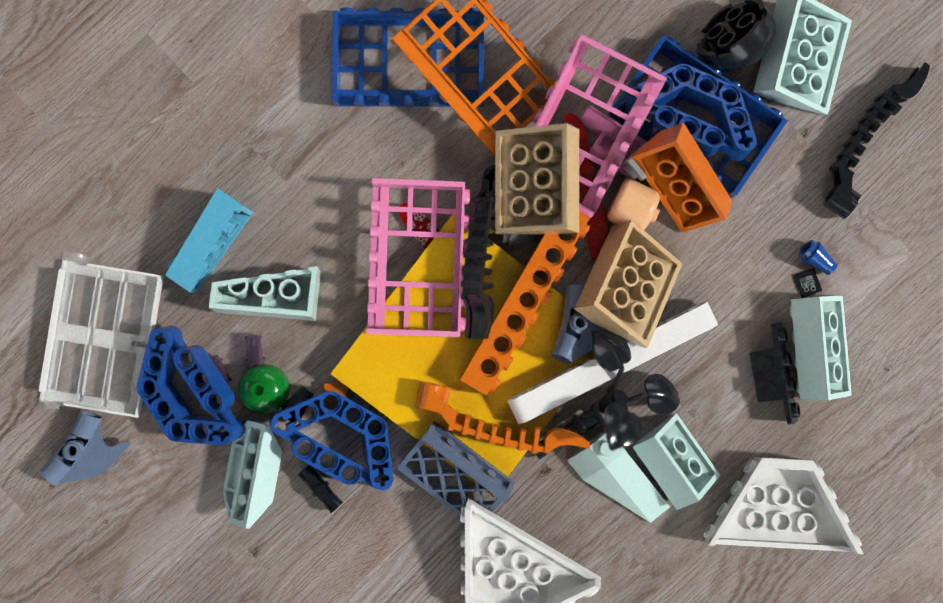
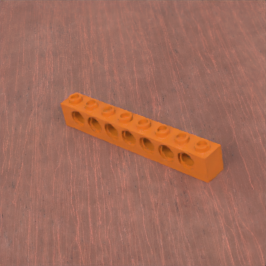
M579 211V233H570L571 238L569 241L561 240L559 234H543L494 318L488 339H482L459 380L486 396L489 391L495 392L501 381L497 378L501 370L507 371L514 359L510 356L515 347L519 349L526 338V335L523 334L526 327L534 325L539 316L536 310L540 303L546 304L552 294V291L549 290L553 281L558 283L565 270L561 267L565 260L570 261L577 251V247L574 246L578 238L583 239L590 228L587 225L590 217ZM547 250H554L558 254L556 263H550L546 259ZM539 271L545 275L546 280L543 285H537L533 281V274ZM523 293H528L532 296L533 303L530 307L521 305L520 297ZM510 315H516L520 319V326L516 330L510 329L507 325V319ZM498 337L505 338L508 344L507 348L502 352L497 351L494 347V341ZM485 359H491L495 364V368L490 374H485L481 370V363Z

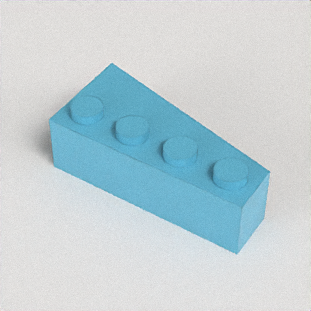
M217 188L188 238L184 241L179 253L168 264V271L165 276L188 292L197 294L254 212Z

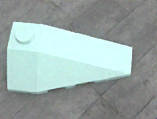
M605 428L589 441L590 449L581 447L567 459L569 464L585 482L650 523L670 507L623 447L610 451Z

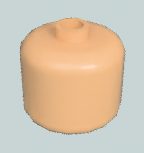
M626 178L620 185L609 207L607 219L616 225H623L632 221L636 227L645 230L649 222L653 224L658 217L660 210L657 209L660 195L651 187L631 178Z

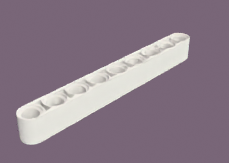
M701 302L658 323L648 348H643L626 339L625 341L631 351V360L623 364L624 372L717 326L718 323L708 302ZM594 355L509 398L507 402L518 424H522L615 378L618 369L616 371H608L602 368Z

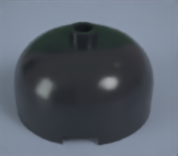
M744 0L745 2L734 7L730 3L710 19L701 31L706 35L700 43H697L699 52L710 65L715 66L720 71L736 72L752 66L768 52L774 41L776 25L773 15L762 0ZM727 21L733 31L728 32L723 24L718 23ZM709 42L715 48L716 51L711 52Z

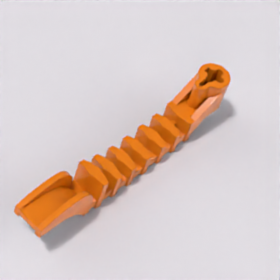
M421 381L415 407L440 413L449 425L448 430L450 431L457 430L462 435L469 434L478 440L485 439L491 444L499 443L503 447L508 448L511 446L519 451L529 450L534 454L538 452L549 454L555 448L563 445L590 449V442L586 438L570 430L558 427L551 428L546 432L543 444H539L541 427L533 426L531 442L525 441L527 429L519 428L517 439L511 438L513 428L504 427L503 436L497 435L498 424L491 423L489 432L484 431L485 420L477 419L475 428L471 427L472 415L464 414L463 418L458 417L459 410L452 408L448 404L451 388Z

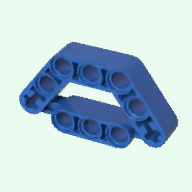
M679 64L660 73L667 77L661 89L663 93H659L646 119L650 120L649 131L654 136L662 130L684 122L706 158L713 156L719 150L726 153L730 159L741 161L755 148L757 143L756 136L741 91L737 86L687 64ZM646 81L636 85L632 89L641 92ZM629 94L624 103V108L628 114L637 100V97ZM679 97L713 112L718 127L673 107L661 105ZM659 119L664 120L667 124L661 123ZM706 139L710 140L713 145L709 144Z
M176 326L154 329L149 335L137 382V392L167 438L174 442L227 445L241 438L245 430L241 420L235 418L229 409L235 402V395L205 349L199 345L187 346L183 340L181 330ZM189 354L192 357V362L189 360ZM175 367L202 407L208 413H211L212 416L192 414L172 384ZM203 375L206 377V383L203 381ZM217 396L220 398L221 404L217 402ZM203 426H205L207 433L204 432Z
M328 390L280 410L271 416L269 421L271 430L292 442V453L305 463L347 485H354L359 480L377 490H386L392 485L393 470L387 424L382 417L335 391ZM332 395L336 400V404L332 409L328 410L324 407L323 401L326 396ZM308 405L312 409V416L307 420H302L299 411L303 406ZM354 407L358 412V416L354 421L349 422L346 419V412ZM293 411L294 418L298 422L297 425H295L294 421H290L285 424L286 429L284 430L280 427H275L279 417L287 420L292 417L289 412ZM329 416L361 433L365 468L297 430ZM377 420L379 430L371 434L368 431V425L371 421ZM301 441H308L310 443L309 452L303 455L299 454L297 451L298 444ZM380 445L382 455L377 459H373L371 450L373 447ZM325 453H330L332 455V463L327 467L321 466V456ZM372 464L379 465L380 473L385 475V478L381 479V483L374 480L375 477L379 476V471ZM346 466H353L354 475L349 479L343 478V469Z

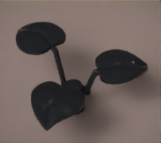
M599 329L591 332L595 358L599 365L608 371H616L618 369L612 384L606 389L608 394L599 400L600 410L604 413L607 442L610 451H614L634 444L641 437L642 427L639 418L633 412L628 411L626 406L628 403L647 397L649 409L657 414L665 415L678 408L680 398L673 384L661 374L648 376L644 381L646 392L628 398L624 391L615 390L614 388L625 370L623 364L631 360V351L627 342L622 337L608 330Z

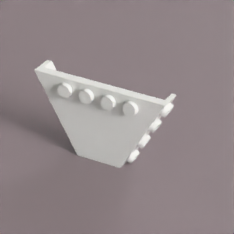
M755 457L754 460L750 459L744 467L743 472L745 474L741 481H736L731 488L730 493L732 496L727 503L724 502L718 509L717 515L719 517L714 525L710 524L704 532L705 539L703 541L708 546L719 544L844 551L863 554L860 548L862 546L861 540L849 528L847 524L849 523V518L843 509H839L835 501L837 496L834 490L829 485H826L821 466L812 460L764 457Z
M468 498L465 507H461L460 521L465 523V531L461 532L460 540L461 547H465V555L461 556V571H465V579L461 581V595H465V603H575L576 600L584 596L591 597L601 589L600 576Z

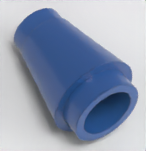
M810 240L799 251V256L802 257L801 260L826 275L833 273L838 266L820 242Z

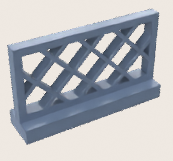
M436 421L432 422L427 431L397 467L398 470L458 516H460L461 507H465L467 503L465 492L477 491L479 501L474 502L484 508L488 507L487 509L493 512L502 501L504 502L510 496L515 484L513 480ZM426 442L434 448L435 454H423V443ZM425 460H436L438 470H426ZM442 460L451 461L455 465V470H444ZM409 461H419L421 471H414L406 464ZM469 475L475 480L476 485H464L462 476ZM428 476H440L441 486H433L429 483ZM445 476H457L458 485L447 486ZM482 491H490L497 498L494 501H484ZM448 492H460L461 501L450 499Z

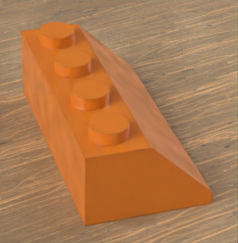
M684 122L660 131L633 153V160L647 175L646 180L652 189L659 193L660 201L682 233L727 219L732 199Z

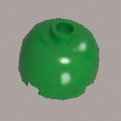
M269 364L251 367L243 374L238 386L240 401L247 409L258 414H269L278 411L281 408L280 406L287 401L290 392V383L287 375L282 369Z

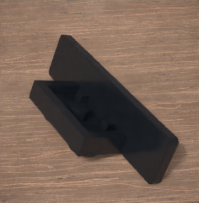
M782 322L771 324L774 349L750 352L757 401L783 400L787 425L798 422L801 412L799 403L795 402L796 382L794 377H791L789 368L792 367V357L790 352H787L785 342H788V333L786 328L782 327Z

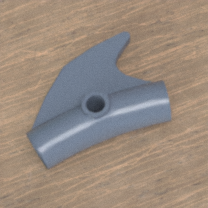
M585 285L566 286L561 325L551 351L552 357L567 364H571L573 360L593 350L592 331L606 330L592 323L574 309Z
M81 410L66 439L40 470V473L48 482L54 485L101 475L129 448L130 442L126 441L114 446L107 445L102 438L101 421L103 418L95 413Z

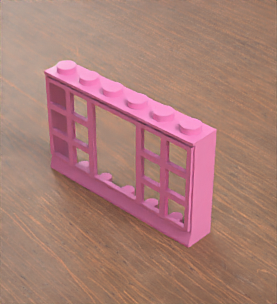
M581 34L579 39L575 38L569 48V52L572 54L567 63L563 62L557 72L559 79L555 86L551 85L545 96V99L548 101L544 109L540 108L533 122L536 123L535 127L549 125L566 89L625 119L604 161L579 148V168L585 157L601 165L593 182L579 175V181L590 187L583 202H579V211L591 218L595 215L667 77ZM589 44L605 52L597 70L580 62ZM610 56L627 63L619 81L602 73ZM632 66L649 75L641 92L624 85ZM577 67L594 75L586 92L569 85ZM599 78L616 86L607 104L591 96ZM620 89L637 97L629 115L612 107Z
M372 178L370 275L368 280L369 302L367 306L368 329L366 328V334L460 337V332H465L466 317L461 316V306H465L461 299L463 292L461 282L464 276V272H462V267H464L462 265L463 255L466 253L467 247L465 240H463L464 230H468L467 225L469 224V215L464 214V204L469 205L470 189H465V182ZM389 188L408 189V207L389 206ZM413 189L432 190V208L413 207ZM437 190L456 191V209L437 208ZM388 212H406L407 231L388 230ZM413 213H431V232L412 231ZM437 214H455V233L436 232ZM388 236L455 238L453 283L386 281ZM386 286L405 287L404 306L385 305ZM410 287L429 288L428 307L409 306ZM434 288L453 289L452 307H433ZM385 310L404 311L403 330L384 329ZM409 311L428 312V331L408 330ZM433 312L452 313V331H433Z

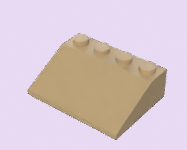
M564 123L496 131L495 234L579 233V129Z
M632 221L623 225H613L574 309L592 323L643 348H648L683 263L644 230L636 227Z

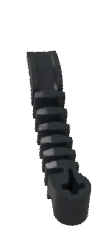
M926 62L920 68L916 67L905 83L893 84L874 99L875 102L866 109L865 112L867 113L857 122L859 123L858 126L851 131L849 140L843 144L842 152L835 157L837 158L835 164L829 168L833 174L834 187L822 205L842 219H846L853 212L862 196L852 189V177L855 173L848 169L849 167L854 168L860 161L854 155L861 156L866 150V147L862 144L869 143L873 137L870 133L876 132L881 126L880 123L886 122L891 115H896L902 109V106L898 103L907 101L920 91L930 69V65Z
M495 165L486 168L482 176L481 191L475 198L471 199L473 207L472 211L469 212L471 219L470 224L467 225L469 233L468 238L465 239L467 247L466 253L463 255L465 265L462 267L464 276L461 282L463 287L461 299L465 304L467 313L465 338L488 339L493 321L494 302L490 295L483 294V290L494 288L493 283L484 282V276L492 274V269L485 268V262L492 259V255L486 253L487 247L494 245V241L489 240L488 237L490 233L495 232V227L490 225L491 221L495 220V213L492 212L495 207Z

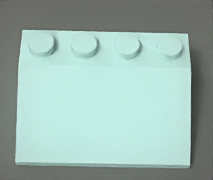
M777 0L773 14L776 25L774 41L768 52L762 57L753 92L770 101L821 115H828L852 20L816 0Z

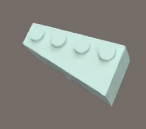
M318 266L303 270H289L284 273L263 274L258 277H244L212 282L209 308L215 313L316 321L321 271Z

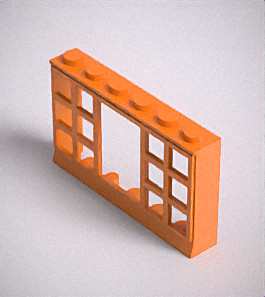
M433 0L397 33L390 42L392 45L397 44L406 54L405 58L410 64L413 63L421 71L423 79L428 84L431 83L440 93L439 97L445 103L448 102L457 112L456 116L458 119L465 122L474 132L472 133L474 137L486 145L489 149L487 153L490 156H495L496 131L491 126L505 114L515 125L513 129L525 128L534 120L540 108L544 109L548 101L544 99L536 106L527 93L539 82L547 91L551 85L555 86L557 82L552 77H546L541 71L543 67L540 62L534 57L530 58L525 52L527 48L524 43L518 38H513L508 32L510 28L507 23L501 18H496L492 13L493 8L487 0H471L458 13L447 0ZM439 3L452 15V18L440 29L427 16ZM473 5L487 19L474 32L461 18ZM423 19L435 34L421 46L409 31ZM456 21L469 35L457 48L443 35ZM491 24L518 55L520 60L471 104L441 69ZM437 38L451 52L438 65L425 51ZM523 64L536 77L524 89L511 76ZM505 80L519 93L506 106L493 92ZM488 96L501 109L489 122L476 110V107ZM523 98L533 111L519 122L509 110Z

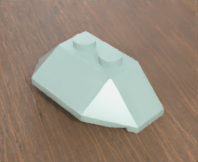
M247 420L244 424L243 436L232 442L223 487L228 522L245 529L250 528L273 502L282 450L270 426Z

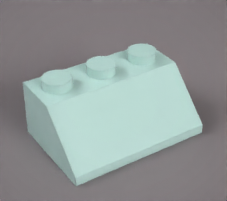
M677 413L649 431L633 446L639 458L648 468L676 510L700 501L720 476Z

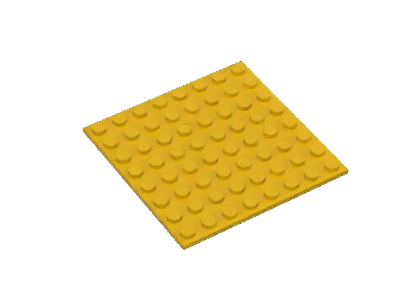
M452 214L439 232L455 233V214ZM469 229L464 230L463 240L468 238ZM434 238L401 282L453 283L455 238ZM496 244L487 247L486 253L492 255V259L485 262V268L492 269V274L484 276V282L493 283L494 288L483 290V294H488L493 299V320L525 267ZM533 274V281L537 285H543L545 283L542 279ZM550 286L551 296L545 305L540 303L536 310L539 313L537 320L532 327L529 325L526 327L523 333L526 335L523 344L519 349L514 348L510 355L514 358L507 371L501 370L497 377L501 380L494 393L489 391L487 396L459 380L482 339L465 338L467 323L465 306H461V316L466 317L465 332H460V337L366 334L365 328L331 372V375L418 441L432 422L436 421L508 477L528 450L519 451L515 447L510 446L507 448L499 443L491 444L485 439L478 440L472 435H462L460 431L448 430L449 425L440 413L415 407L421 381L451 388L448 404L452 408L459 410L458 417L463 418L464 414L472 415L471 427L475 428L477 419L485 420L484 431L489 432L491 423L498 424L497 435L503 436L504 427L513 428L511 438L517 439L519 428L527 429L525 441L531 442L533 426L541 427L542 432L561 405L527 422L518 424L507 400L595 355L592 350L573 360L571 364L561 362L551 356V351L561 325L565 297ZM396 287L385 302V305L404 306L405 287ZM410 287L409 306L428 307L429 288ZM434 288L433 307H452L453 289ZM523 293L520 297V303L524 307H530L533 303V298L530 294ZM385 310L384 329L403 330L404 311ZM409 311L408 330L428 331V312ZM433 312V331H452V313ZM510 315L507 319L508 327L516 330L520 326V319L516 315ZM498 337L495 339L494 347L497 351L502 352L507 348L508 344L505 338ZM485 359L481 363L482 372L485 374L493 372L495 368L494 362L491 359ZM426 442L423 443L426 447H428L435 453L434 448H432ZM445 460L447 463H449L451 466L455 468V465L451 461ZM466 475L467 478H469L471 481L475 483V480L472 477ZM486 491L492 497L494 496L490 491Z

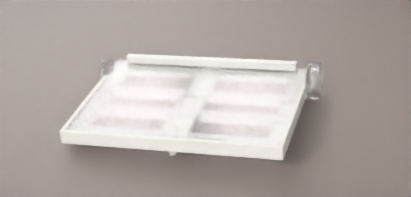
M64 252L62 266L58 271L39 385V401L44 402V408L60 409V405L138 418L141 416L143 400L137 392V382L149 335L156 326L164 276L90 264V256Z

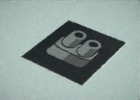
M814 268L793 275L801 298L822 291Z

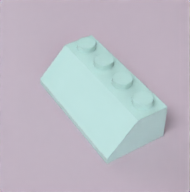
M843 296L791 299L790 316L793 319L792 340L795 344L796 352L794 365L798 375L796 389L800 401L832 400L852 396Z

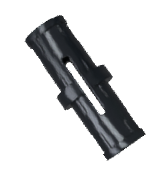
M308 465L298 474L312 491V496L314 498L317 497L330 514L343 504L329 487L330 483L327 480L324 481L311 465Z

